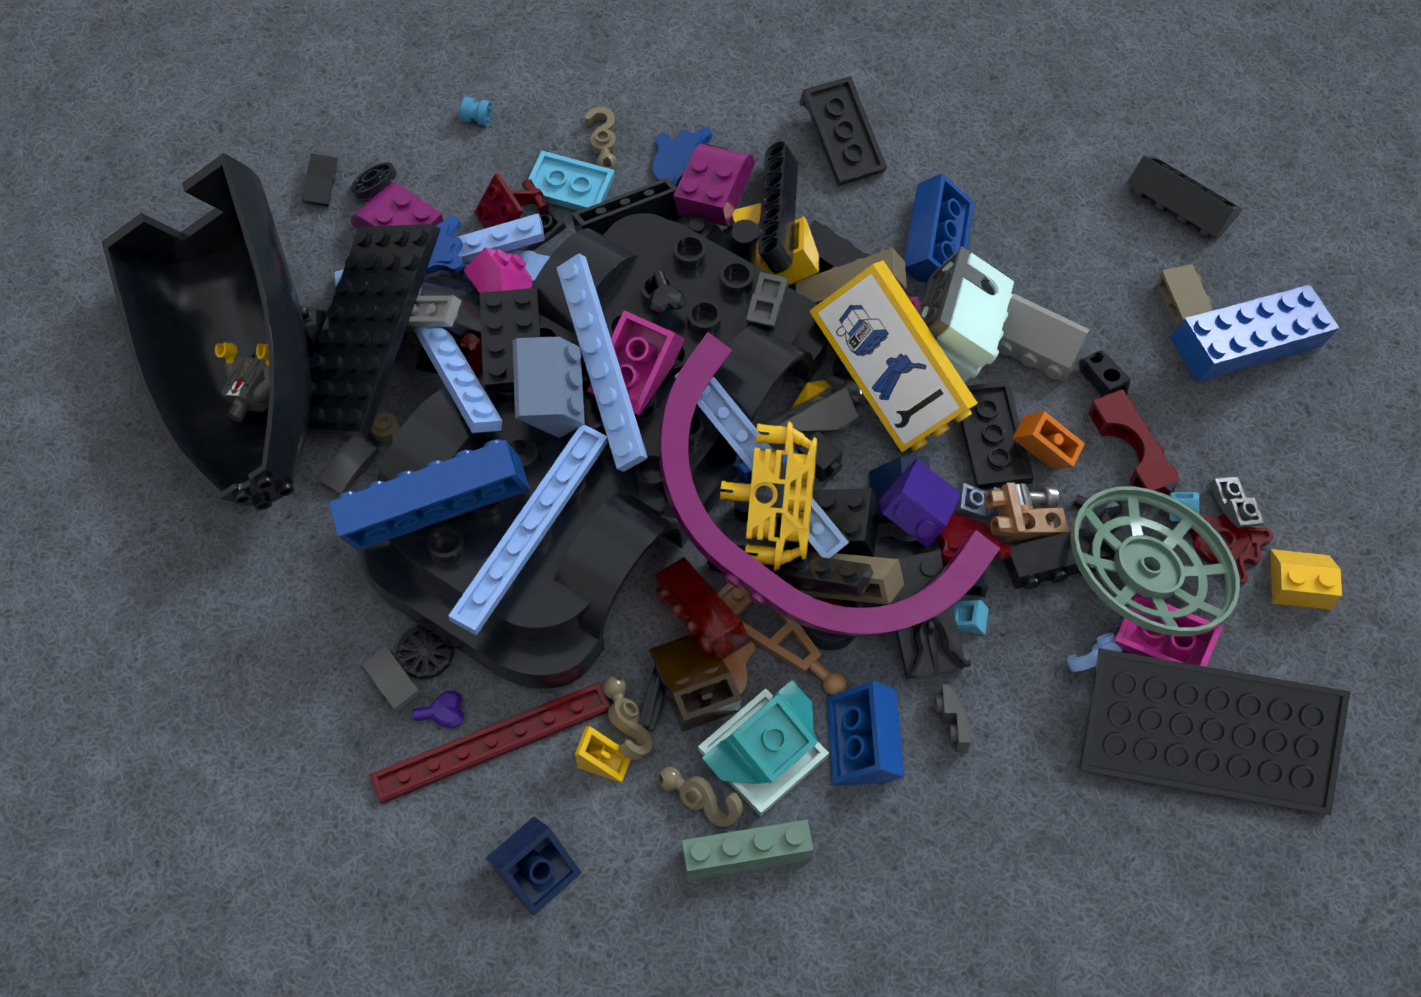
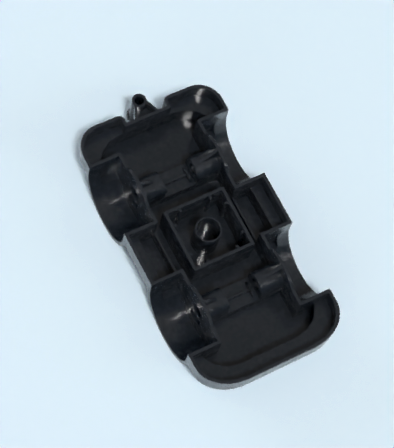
M647 213L633 214L618 220L604 235L592 229H583L567 238L549 257L531 287L537 288L541 337H561L580 347L556 267L575 255L581 254L586 257L610 337H612L625 310L670 330L685 339L674 365L640 415L634 413L648 458L624 472L618 470L608 441L481 630L475 635L451 622L448 615L577 429L558 438L516 419L514 389L486 392L502 419L501 431L472 433L447 388L437 391L426 399L401 427L385 455L377 481L387 482L395 479L396 475L401 472H415L424 469L425 465L432 461H446L455 458L454 456L458 452L464 450L474 451L483 448L485 443L492 440H506L521 458L530 490L368 548L356 550L364 574L378 595L394 608L488 670L512 683L530 688L548 689L565 686L581 678L605 649L603 633L610 609L625 580L641 557L661 536L680 548L689 539L675 518L664 491L658 455L659 431L665 404L676 380L675 375L680 372L707 332L732 349L729 357L714 377L751 423L771 389L786 371L808 383L825 359L828 339L809 312L817 304L787 286L774 328L746 322L760 272L770 274L755 266L756 243L759 240L758 225L751 220L735 222L732 229L731 252L677 222ZM656 271H664L668 285L677 288L685 295L686 304L682 309H668L660 314L651 311L649 299L652 292L657 288L653 276ZM580 348L584 425L607 436L595 395L587 391L591 381ZM482 375L478 380L484 389ZM696 404L689 431V466L696 492L708 514L720 499V492L726 491V489H721L722 481L733 482L738 475L740 456Z

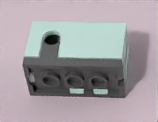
M961 246L930 275L919 315L965 383L970 377L972 379L975 378L984 365L987 363L991 364L998 356L999 350L997 347L1004 333L1002 327L1008 317L1007 308L1013 296L1011 292L1014 281L973 253L970 254V251Z

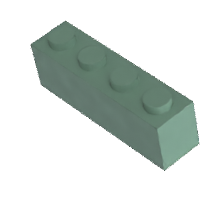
M808 820L682 840V853L687 881L811 861L814 851Z

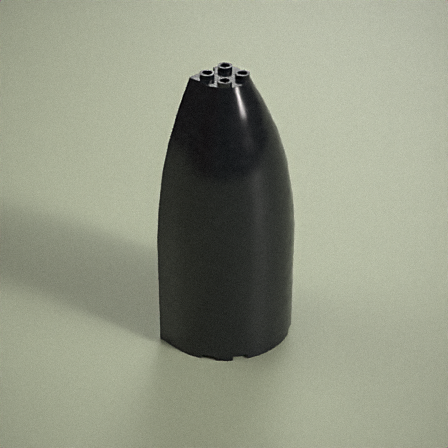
M223 153L182 183L184 192L215 207L182 232L140 213L104 239L102 246L131 356L142 388L160 428L182 460L219 498L244 506H254L256 510L260 511L270 508L272 502L294 492L293 483L302 457L310 418L311 372L307 336L299 299L261 180L249 167ZM228 342L237 346L238 354L234 358L235 362L238 357H246L253 345L255 348L260 343L268 345L269 405L263 412L248 411L242 422L234 421L226 415L232 403L222 396V391L227 382L224 368L226 359L216 356L215 346L218 343ZM256 351L253 355V358H258L256 355Z

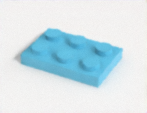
M541 151L528 179H531L536 188L543 192V199L546 203L580 211L604 202L615 178V170Z

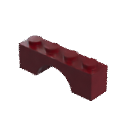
M1123 389L1093 400L1088 415L1101 436H1113L1126 441L1133 447L1138 456L1139 465L1135 468L1130 479L1131 485L1133 487L1151 489L1166 495L1174 492L1180 480L1178 472L1173 465L1169 464L1164 456V450L1160 443L1156 442L1152 437L1147 422L1142 420L1137 413L1134 401L1127 397Z

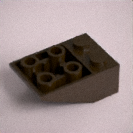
M705 629L649 649L682 732L740 710L742 699L732 675Z

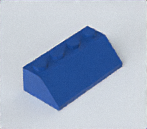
M943 173L917 185L904 261L906 271L921 282L928 283L930 275L961 246L965 249L968 247L974 201Z

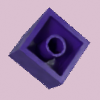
M916 458L878 503L882 514L927 548L947 526L961 494Z

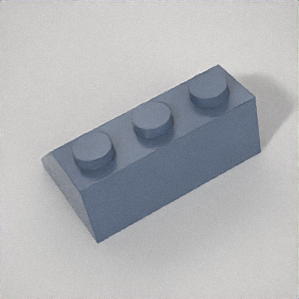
M561 337L514 339L512 345L515 418L558 438L584 425L580 347Z

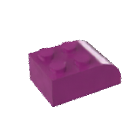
M699 144L694 150L674 193L678 215L689 217L691 213H694L715 224L728 226L755 165L754 157L745 153Z
M391 182L386 188H382L381 192L373 196L351 216V224L357 229L359 227L438 225L443 222L442 213L394 182Z

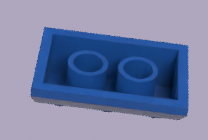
M870 681L827 697L833 785L884 784L904 777L896 689Z

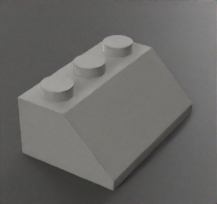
M1013 294L1007 308L1008 317L1002 327L1004 333L997 347L999 353L1018 359L1026 367H1034L1046 373L1051 379H1059L1066 382L1079 360L1090 329Z

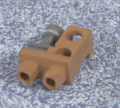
M1006 483L1000 489L989 491L984 496L985 507L988 510L997 509L999 515L995 516L990 522L992 535L1003 536L1005 542L1036 540L1069 532L1063 508H1057L1059 492L1054 486H1045L1039 492L1029 491L1026 484ZM1040 504L1042 507L1041 509H1033V505ZM1055 518L1058 521L1057 528H1054L1053 520Z

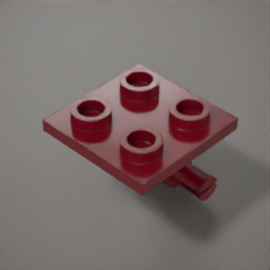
M495 173L474 213L484 229L519 219L523 213L521 207L528 204H535L538 211L544 213L549 209V205L543 199V192L536 188L531 179H527L522 183V187L526 191H510L501 175Z

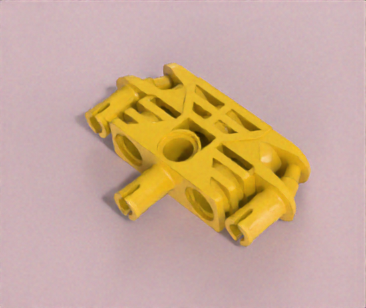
M788 421L787 427L757 424L758 432L769 433V435L756 434V443L785 445V451L755 448L751 484L722 481L721 489L733 490V493L720 492V500L749 502L746 539H768V541H775L776 547L746 544L745 552L757 553L758 556H750L761 564L774 565V571L779 570L780 565L791 562L799 556H802V560H805L808 548L817 438L814 437L813 441L809 440L803 433L793 428V423ZM794 443L809 450L808 454L794 453ZM783 455H788L786 477L783 480L781 479ZM774 483L785 484L783 508L772 507L779 499V490ZM762 486H768L773 491V498L768 503H762L757 498V491ZM778 513H782L780 537H776ZM786 541L799 542L800 547L784 551Z

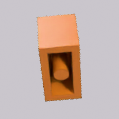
M1045 411L1024 415L1012 438L1053 470L1074 467L1085 445L1083 441Z

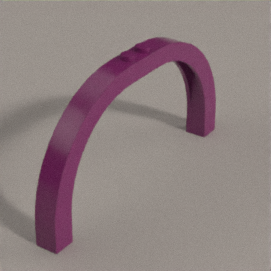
M707 332L680 370L668 395L661 419L658 455L664 491L675 518L686 536L700 553L726 574L724 579L736 588L742 586L750 592L749 598L758 605L764 606L766 604L786 618L803 626L843 636H872L903 630L943 612L972 588L1000 549V547L977 530L966 536L948 564L926 587L905 600L870 608L843 607L816 600L786 583L728 539L714 524L704 509L693 484L689 466V431L696 404L706 386L732 351V349Z

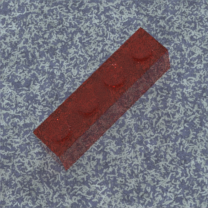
M685 557L655 574L659 585L656 588V592L664 603L670 602L669 606L678 620L682 618L685 620L684 625L692 637L696 635L699 637L698 641L706 654L712 652L720 662L750 643L742 621Z

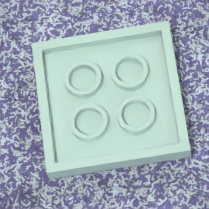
M764 689L698 746V751L704 756L769 702L773 695L767 689ZM818 742L771 784L728 783L761 817L827 759L829 752Z

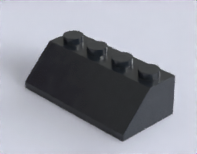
M1143 156L1127 181V184L1133 187L1131 191L1142 198H1145L1147 195L1155 200L1154 206L1165 212L1168 209L1177 213L1175 216L1177 220L1186 225H1189L1190 222L1199 227L1198 232L1210 239L1213 236L1221 237L1243 210V208L1155 156Z

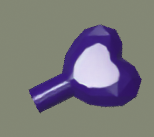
M455 690L446 691L440 694L431 706L413 709L414 721L432 718L443 727L455 728L460 726L464 720L463 713L459 709L462 703L461 694Z

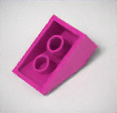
M484 247L464 269V272L479 293L528 289L533 285L531 275L525 268L526 263L516 254H507L499 249L493 250Z
M624 310L611 337V341L633 412L640 415L674 365L685 339L670 330ZM590 383L587 391L594 394L592 384Z
M1135 593L1134 602L1155 610L1151 599ZM1166 604L1168 611L1179 610L1174 606ZM1129 607L1131 611L1149 620L1164 624L1160 618L1143 614ZM1193 614L1174 619L1178 627H1198L1210 622ZM1124 618L1114 643L1131 654L1207 666L1223 626L1219 625L1207 633L1195 636H1172L1145 629Z

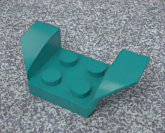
M791 680L732 734L721 740L702 757V760L724 782L773 783L818 743L813 733L812 701Z

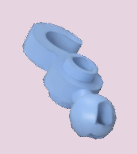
M1106 633L1096 638L1097 643L1092 646V652L1077 657L1076 654L1070 655L1067 658V662L1072 672H1078L1096 666L1099 648L1122 652L1124 649L1114 643L1116 638L1114 633Z

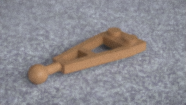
M728 583L707 602V608L733 631L803 674L810 669L823 681V688L828 695L833 696L846 691L847 681L845 677L840 673H831L819 662L822 654L799 623L775 611L785 625L769 639L737 619L754 602L749 598L750 592L742 586L736 588ZM791 634H793L808 654L804 660L780 646Z

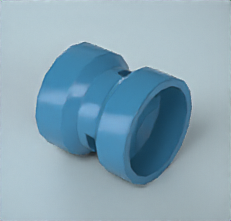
M464 97L460 111L461 121L465 123L475 121L479 125L488 126L492 116V102L488 100L476 102L472 97Z

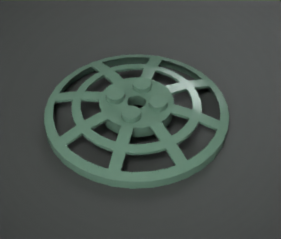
M1120 486L1105 489L1094 494L1076 514L1071 527V547L1078 569L1096 595L1112 610L1127 620L1160 634L1195 636L1217 628L1232 613L1240 592V577L1236 562L1230 549L1218 532L1196 511L1182 502L1151 489ZM1126 501L1128 516L1114 518L1104 525L1092 511L1105 503ZM1138 502L1158 507L1176 516L1181 521L1172 531L1155 521L1141 518ZM1085 518L1097 532L1092 542V556L1083 553L1080 548L1079 529ZM1129 526L1131 537L1125 539L1123 543L1110 532L1120 527ZM1142 528L1154 531L1166 539L1162 542L1156 538L1143 535ZM1190 528L1196 531L1209 545L1219 564L1203 566L1196 552L1183 539V536ZM1102 540L1116 551L1114 561L1100 558ZM1177 546L1185 554L1192 566H1183L1182 561L1172 549ZM1087 565L1096 569L1103 583L1116 596L1115 598L1102 587ZM1105 570L1116 572L1126 586L1121 591L1117 589L1107 576ZM1224 575L1226 594L1221 609L1204 602L1208 590V576ZM1196 577L1197 591L1195 597L1180 588L1185 578ZM1135 593L1149 598L1155 610L1144 607L1131 600ZM1174 596L1188 606L1179 610L1168 611L1163 599ZM1125 605L1143 614L1160 618L1164 624L1149 620L1131 611ZM1196 610L1214 617L1209 623L1198 627H1178L1174 619L1186 617Z

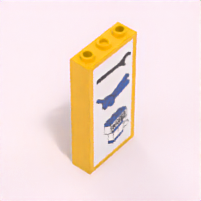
M884 260L869 266L809 311L901 452L906 451L910 447L913 452L928 443L925 439L927 436L933 433L936 438L950 429L947 423L953 419L959 423L972 414L970 408L976 405L977 401Z

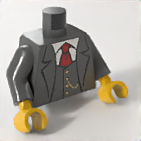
M228 342L216 344V356L226 359L224 368L227 382L222 391V396L232 403L226 415L234 421L242 422L248 411L263 412L269 405L270 395L268 345L263 343L257 345L256 355L258 358L238 357L235 362L234 358L238 354V348L235 344Z

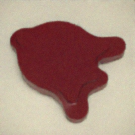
M952 513L947 526L935 538L937 544L943 549L941 557L946 563L953 557L966 536L975 530L1000 547L995 555L996 558L1008 559L1011 556L1012 548L992 535L991 529L983 522Z
M1224 513L1221 516H1201L1218 532L1230 549L1237 565L1240 587L1243 586L1248 579L1244 563L1246 562L1251 565L1259 563L1261 560L1260 547L1268 545L1272 541L1273 532L1268 528H1254L1250 526L1237 528ZM1190 528L1188 531L1192 536L1197 554L1210 565L1219 564L1209 545L1196 531Z

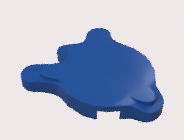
M704 127L695 133H691L683 129L673 140L665 132L659 134L655 139L658 151L652 166L655 176L659 180L668 178L678 187L696 147L699 144L707 145L712 139L713 133L711 130Z
M450 216L442 223L436 225L441 230L425 275L441 270L458 273L465 266L462 258L458 256L463 247V242L459 237L452 238L460 229L461 223L456 216Z

